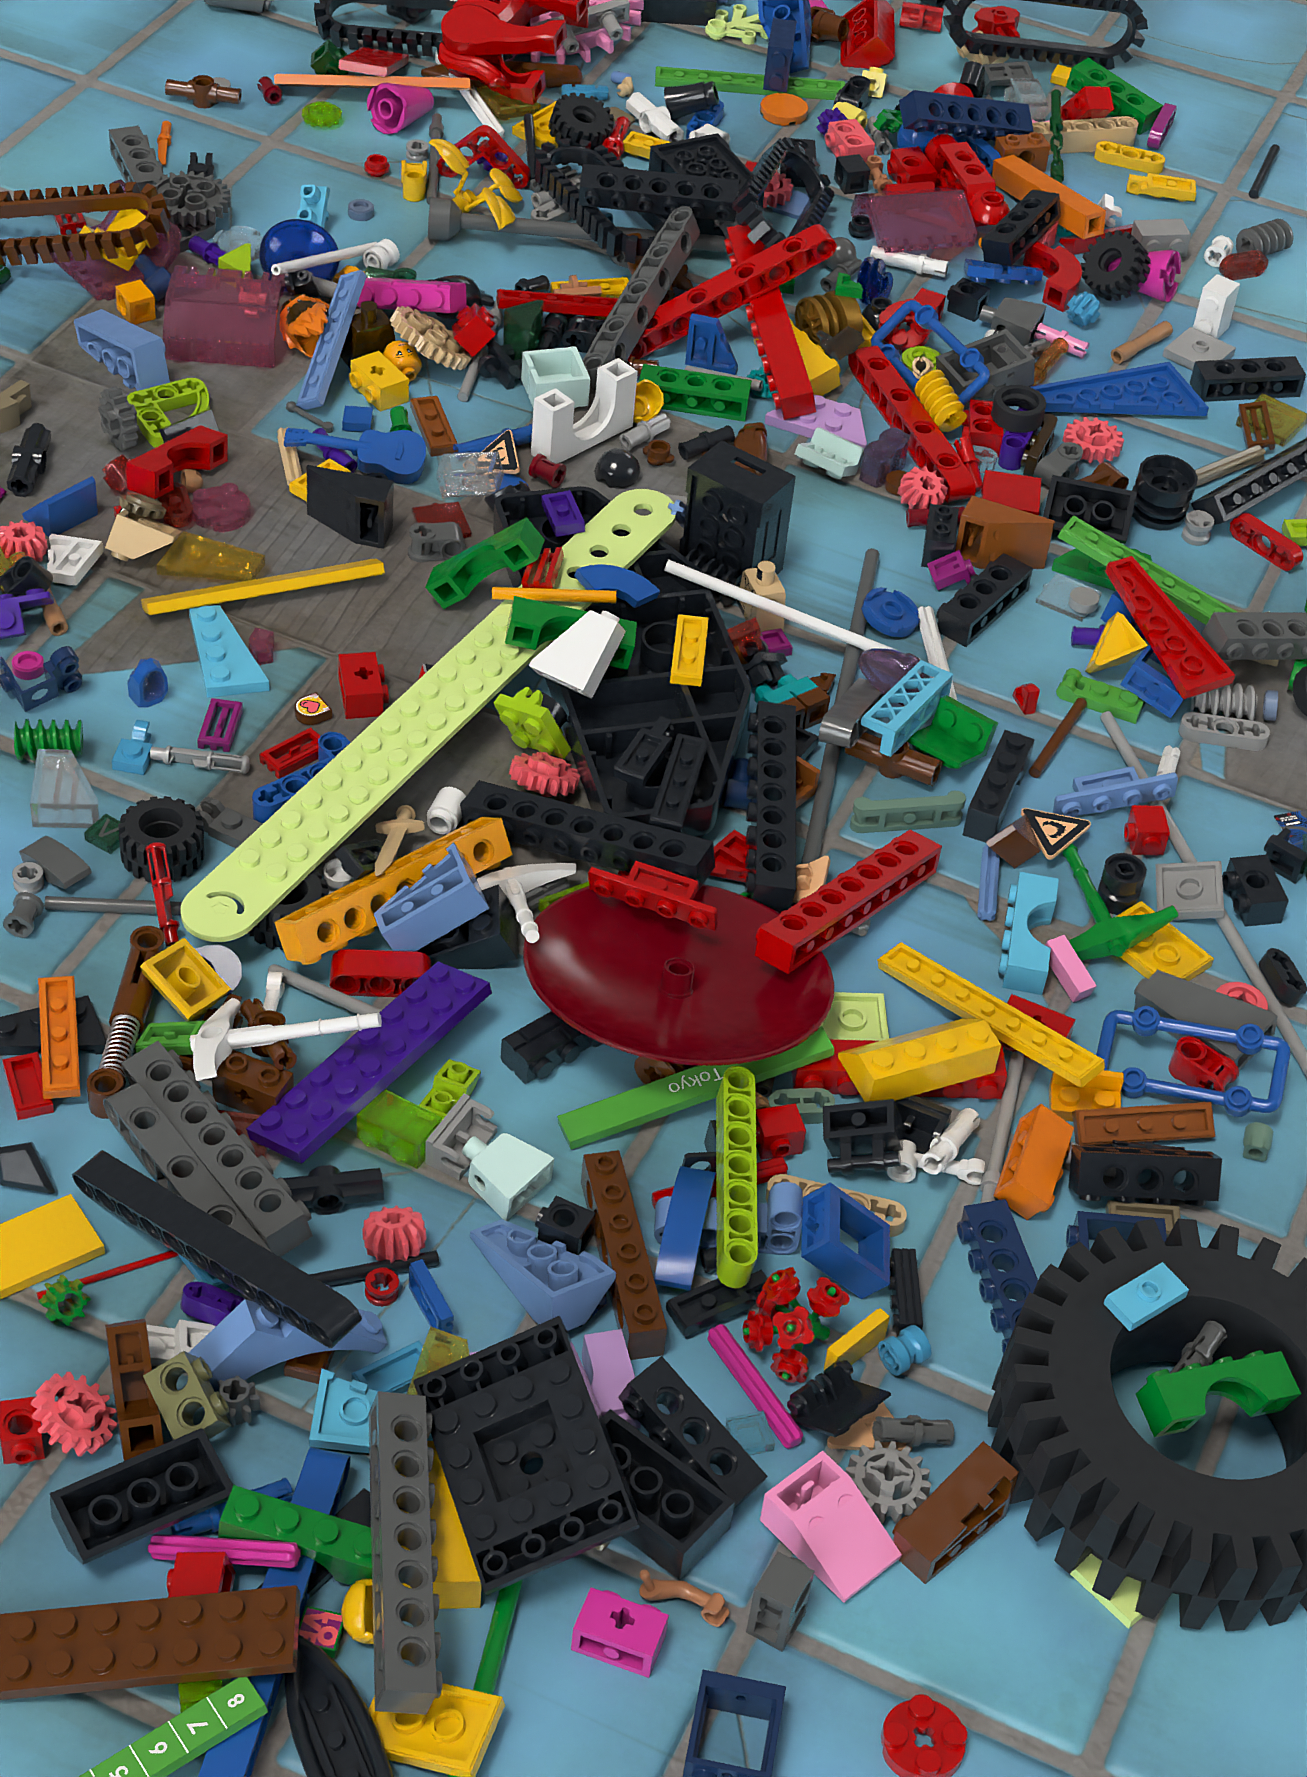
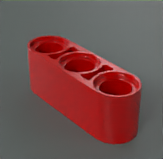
M339 950L332 955L329 985L330 988L349 996L398 997L431 968V959L424 953L412 951Z

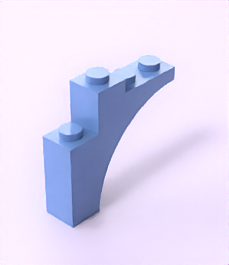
M244 1299L189 1354L198 1358L202 1357L206 1361L213 1375L209 1381L214 1391L219 1392V1380L225 1381L229 1378H235L236 1375L246 1380L268 1367L295 1357L331 1350H361L378 1354L388 1344L382 1331L380 1319L370 1311L358 1309L362 1317L361 1322L333 1348H328L268 1311L262 1305L260 1306L256 1302Z

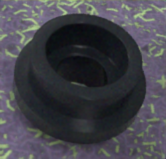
M864 215L854 216L848 225L849 232L857 238H865L871 235L874 229L872 220Z

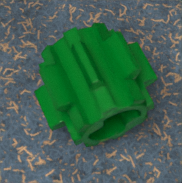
M61 1274L56 1283L52 1285L50 1283L44 1284L47 1292L46 1295H43V1298L39 1299V1303L48 1309L45 1316L51 1322L57 1318L61 1319L66 1326H69L70 1322H73L72 1318L76 1316L85 1317L82 1309L84 1305H87V1302L91 1301V1298L81 1291L84 1284L79 1279L71 1282ZM71 1293V1298L65 1299V1294ZM65 1300L64 1306L58 1307V1302Z

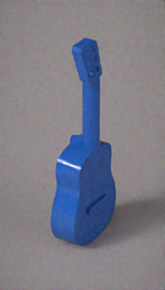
M287 428L285 432V447L313 444L348 450L352 452L353 456L357 457V467L360 471L364 473H383L394 483H414L420 478L424 470L426 457L425 441L419 434L413 431L397 430L385 433L372 429L365 430L360 436L359 441L310 433L307 429Z

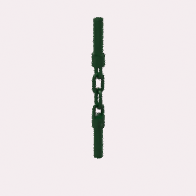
M1055 89L1051 92L1050 131L1053 132V136L1050 139V149L1053 152L1054 160L1051 162L1050 177L1062 183L1064 181V167L1060 150L1063 148V135L1060 133L1063 130L1061 92ZM1054 139L1059 141V147L1054 145Z

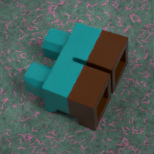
M788 674L781 677L775 690L767 684L757 687L754 700L757 704L758 701L796 706V726L805 730L822 722L824 715L828 712L830 696L807 676L797 680L794 676Z

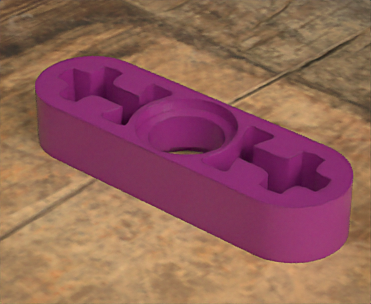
M1169 103L1163 105L1151 128L1147 141L1148 147L1155 149L1161 147L1174 121L1177 110L1176 105Z

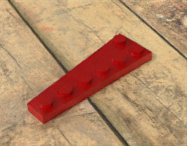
M1133 556L1107 564L1105 570L1107 576L1183 699L1233 683L1235 678L1233 671Z

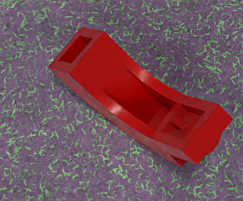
M1036 241L1025 252L1023 265L1042 268L1043 275L1048 278L1042 302L1061 312H1065L1070 308L1067 305L1074 295H1078L1082 276L1081 264L1071 252L1060 245L1052 249Z

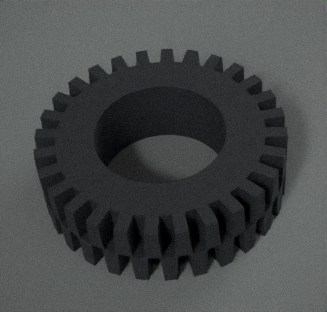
M1178 1218L1165 1243L1154 1219L1136 1221L1127 1241L1123 1239L1114 1226L1098 1232L1090 1251L1080 1241L1068 1248L1059 1267L1057 1268L1050 1264L1040 1275L1033 1293L1029 1292L995 1375L991 1389L995 1393L988 1409V1427L997 1428L991 1448L1019 1472L1010 1505L1033 1499L1024 1527L1035 1541L1062 1527L1065 1528L1054 1561L1069 1574L1090 1554H1093L1102 1561L1092 1591L1110 1601L1125 1576L1142 1582L1135 1612L1141 1613L1142 1616L1154 1620L1170 1595L1174 1593L1179 1595L1180 1627L1200 1630L1217 1604L1226 1631L1245 1630L1259 1609L1269 1626L1285 1622L1299 1602L1307 1611V1259L1304 1257L1290 1276L1287 1277L1272 1269L1281 1244L1265 1237L1262 1238L1249 1259L1237 1255L1239 1228L1220 1224L1208 1247L1204 1248L1201 1247L1197 1220ZM1163 1262L1189 1289L1187 1296L1132 1331H1129L1103 1304L1108 1294ZM1207 1321H1215L1222 1325L1227 1335V1338L1213 1354L1212 1363L1229 1356L1233 1360H1239L1259 1350H1263L1265 1354L1281 1351L1301 1392L1282 1411L1266 1414L1281 1440L1286 1459V1469L1261 1478L1237 1480L1201 1474L1175 1463L1148 1444L1129 1423L1114 1394L1111 1375L1140 1363L1153 1361L1179 1362L1185 1345L1193 1342Z

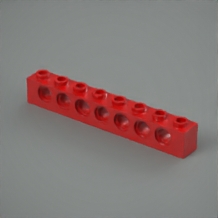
M911 829L899 837L893 838L890 843L880 849H876L873 854L862 861H858L855 866L844 873H840L826 885L820 886L817 891L806 898H802L788 910L782 911L776 918L762 924L756 933L757 946L755 956L789 974L935 874L942 845Z

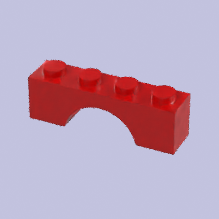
M199 425L128 461L126 468L127 489L156 499L174 490L175 472L183 469L212 470L227 462L228 434Z

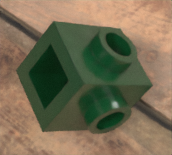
M328 39L311 54L310 66L314 69L316 75H348L349 71L338 68L339 59L348 54L342 48L336 47Z

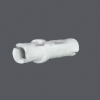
M874 245L870 254V262L916 271V274L920 275L926 273L943 278L946 277L949 261L932 259L927 257L926 254H920V256Z
M971 1108L961 1110L941 1136L937 1135L932 1140L929 1151L921 1158V1164H925L922 1167L924 1171L929 1174H938L948 1161L951 1162L956 1158L959 1153V1147L980 1124V1118L973 1122L979 1115L978 1112Z

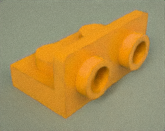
M1103 1070L1080 1088L1053 1072L1049 1084V1109L1065 1121L1073 1122L1072 1111L1119 1108L1121 1107V1089L1124 1082V1074Z

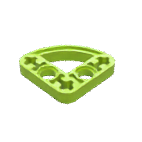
M185 378L135 391L127 396L129 404H133L137 411V424L140 431L154 448L164 444L161 434L157 433L159 429L171 425V422L163 412L197 404L190 416L210 409L207 387L203 381L197 378ZM146 419H156L154 421H146Z

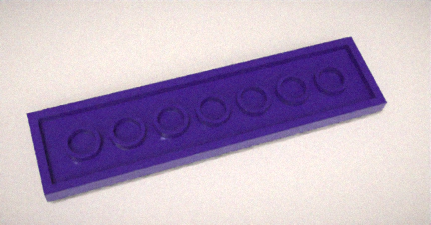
M441 962L435 963L379 1012L382 1020L381 1027L362 1029V1031L356 1032L286 1093L276 1106L270 1107L247 1127L249 1139L302 1164L491 995L490 982Z

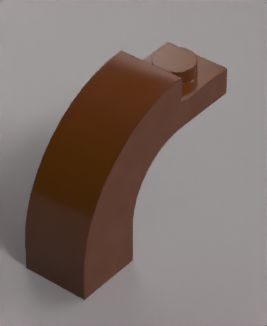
M145 1319L105 1325L113 1394L124 1461L164 1444L160 1413L143 1375L152 1371Z

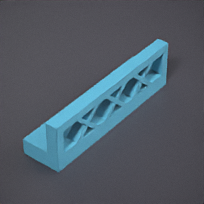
M920 660L862 717V726L883 734L880 753L891 757L936 712L940 698L950 694L953 673ZM924 673L934 678L921 679L920 674ZM918 688L919 692L907 693L905 689ZM890 703H903L905 707H892ZM888 717L890 722L886 724L875 718Z

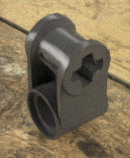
M1072 442L1061 444L1052 453L1039 461L1034 470L1033 477L1042 478L1041 482L1049 487L1052 475L1071 479L1076 478L1079 473L1078 461L1083 456L1082 447Z
M420 522L410 527L409 535L412 538V542L408 547V556L413 561L448 560L466 550L461 527L455 522Z

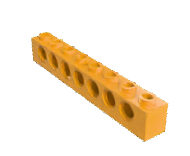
M480 817L393 861L381 876H375L374 871L275 921L274 923L286 960L301 962L303 965L313 964L322 959V954L346 947L349 944L348 941L352 938L363 937L375 931L374 927L378 925L374 913L405 885L410 889L424 876L422 870L428 864H431L433 867L449 854L446 848L453 842L472 868L476 878V874L483 870H492L499 867L502 860L512 855L502 818Z

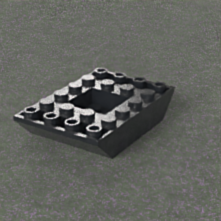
M560 1316L413 1380L417 1394L426 1396V1413L432 1414L431 1436L483 1591L486 1595L640 1528L637 1507L585 1369ZM530 1459H543V1466L537 1473L531 1475L524 1473V1467Z

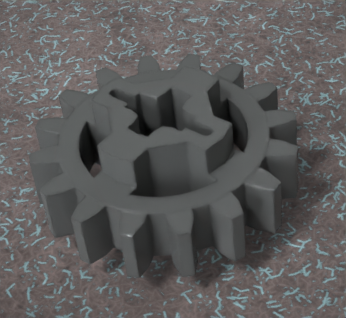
M117 386L100 392L101 398H99L101 406L98 409L103 432L109 434L111 442H115L117 449L123 451L134 448V446H137L136 440H138L136 432L139 431L136 417L137 411L134 405L129 404L126 394L123 395L122 389L117 388Z

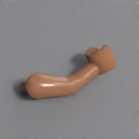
M648 1570L640 1571L639 1576L643 1580V1584L639 1588V1594L648 1601L672 1598L691 1601L704 1607L701 1611L702 1618L715 1627L721 1626L730 1613L729 1609L723 1606L725 1599L720 1593H713L711 1595L685 1581L651 1579Z

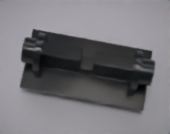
M302 269L290 272L288 277L284 278L289 294L291 293L292 297L296 294H305L308 297L321 299V293L308 270Z

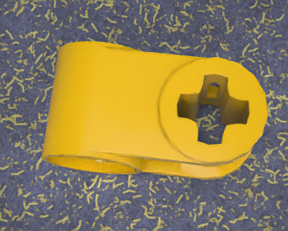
M401 160V183H403L404 199L412 202L425 199L427 161L407 163L406 160Z

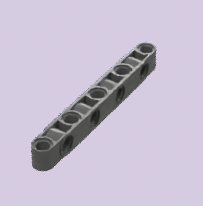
M679 207L670 214L582 360L590 377V387L593 390H596L598 367L617 358L626 363L689 256L694 243L700 235V229L690 207Z
M135 1083L103 1099L104 1109L108 1118L158 1184L271 1251L140 1084ZM243 1295V1297L246 1300L252 1301L251 1299Z

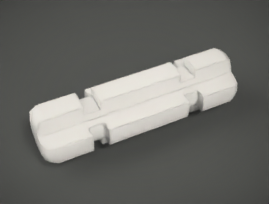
M1170 745L1164 748L1156 776L1175 772L1180 756L1179 748H1172Z

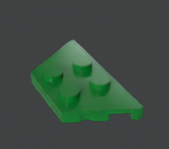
M1076 548L1055 558L1053 561L1052 571L1117 591L1105 572L1107 566ZM1132 549L1152 561L1151 555L1142 553L1137 549Z

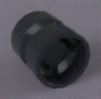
M1116 853L1109 856L1105 861L1097 892L1111 914L1119 915L1139 902L1147 869L1141 859L1134 855Z

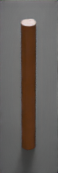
M1077 698L1030 767L1029 774L1032 777L1038 778L1086 708L1087 702L1085 699Z

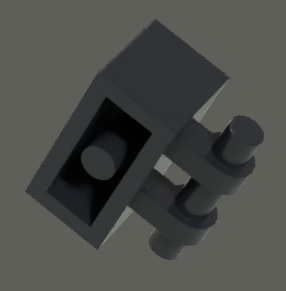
M894 1099L823 1106V1140L831 1156L840 1157L827 1159L828 1172H842L843 1175H853L856 1170L874 1169L875 1172L887 1171L888 1167L901 1166L900 1152H890L903 1150L902 1117Z

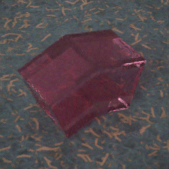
M255 628L249 638L250 653L258 665L273 663L274 632Z

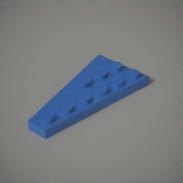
M1170 362L1031 387L1045 397L1047 403L1045 412L1207 416L1209 409Z

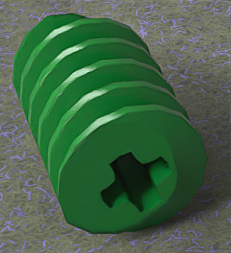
M25 719L22 728H19L15 721L14 750L17 759L23 760L28 751L30 759L36 761L41 751L43 759L49 761L54 751L58 761L64 759L66 752L70 760L75 761L79 752H81V755L83 753L82 720H78L75 729H71L69 720L64 721L62 729H58L55 720H51L49 729H45L42 719L38 720L35 729H32L29 719Z

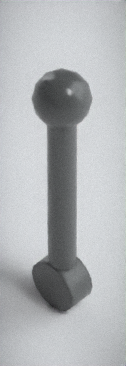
M293 401L286 404V409L289 412L298 413L321 426L327 433L333 431V423L323 422L297 407Z

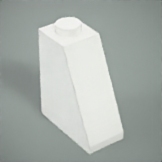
M590 610L533 658L529 666L538 675L592 699L626 631L618 623L620 619L617 616L604 610L601 614Z

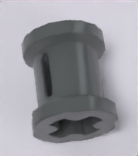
M20 892L16 895L13 901L14 908L5 917L3 926L7 932L15 937L26 938L33 932V922L36 917L41 915L44 903L38 896L32 893Z

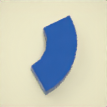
M605 564L584 566L578 568L574 575L586 590L616 591V597L625 600L634 608L656 599L660 593V590L643 576L618 566Z

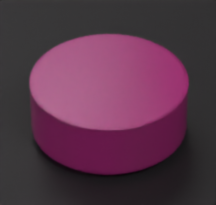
M23 651L16 654L12 659L13 674L23 680H32L40 677L44 673L43 657L33 651Z

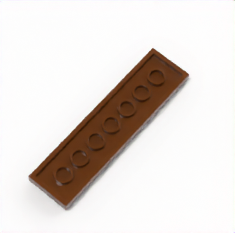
M297 1585L0 1614V1700L296 1672L301 1593Z

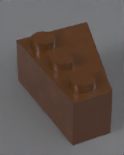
M983 1441L910 1516H904L896 1524L892 1533L894 1534L893 1542L902 1554L899 1561L924 1584L928 1583L1006 1517L1019 1472Z

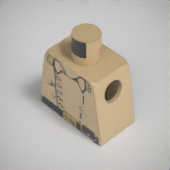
M762 561L758 563L757 568L743 571L740 588L785 605V589L775 572L776 567L772 562ZM737 600V604L752 633L779 628L784 632V618Z

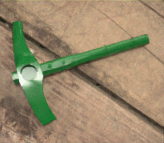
M1072 843L1063 850V856L1067 859L1073 871V877L1077 880L1088 908L1096 922L1086 932L1068 940L1081 961L1110 955L1120 957L1127 949L1134 947L1179 916L1175 907L1171 905L1150 914L1112 918L1088 874V869L1085 868L1078 854L1077 847Z

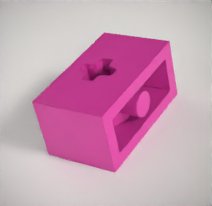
M590 1587L573 1627L571 1650L649 1678L666 1637L669 1615L662 1613L652 1605H640L621 1598L615 1592L608 1590L600 1591Z

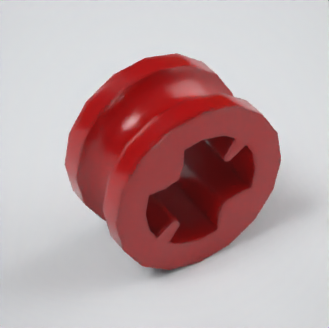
M377 1268L370 1271L365 1279L366 1299L371 1304L381 1307L394 1303L399 1294L398 1275L388 1268ZM383 1284L384 1288L388 1285V1289L381 1291L380 1287L376 1289V1285Z

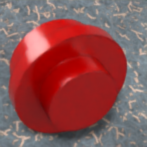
M373 154L367 157L364 169L371 176L381 177L389 172L390 164L385 156Z

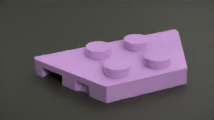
M814 395L815 413L784 420L781 409H774L765 416L766 425L808 438H812L815 429L821 427L863 447L866 452L867 442L860 409L846 403H838L825 399L820 395Z

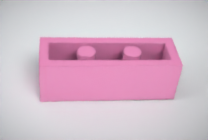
M1062 935L1047 941L1045 946L1051 948L1049 966L1071 1001L1074 1003L1089 997L1097 985L1066 936Z

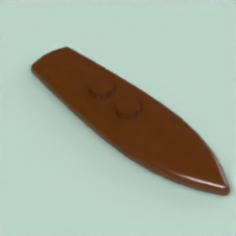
M504 61L505 66L515 73L544 70L546 88L562 87L563 84H572V87H575V84H581L583 78L582 72L577 65ZM442 64L421 70L423 77L450 78L449 70ZM472 80L474 87L488 88L485 84Z

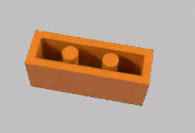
M1042 1103L1021 1117L993 1196L998 1200L1006 1199L1008 1206L1026 1220L1039 1212H1046L1054 1202L1055 1195L1053 1192L1056 1183L1063 1175L1064 1170L1061 1167L1064 1158L1070 1151V1139L1074 1127Z

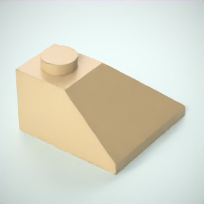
M125 509L117 514L105 548L112 551L111 555L113 557L128 561L129 558H138L174 542L181 536L182 531L151 518L135 515V513Z

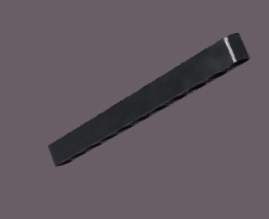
M103 1150L99 1151L72 1174L75 1184L88 1198L260 1306L262 1305L268 1311L324 1346L333 1348L361 1322L362 1317L358 1309L345 1296Z

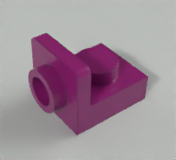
M960 550L927 564L937 590L963 579L966 580L968 585L971 577L976 575L970 559L964 561Z

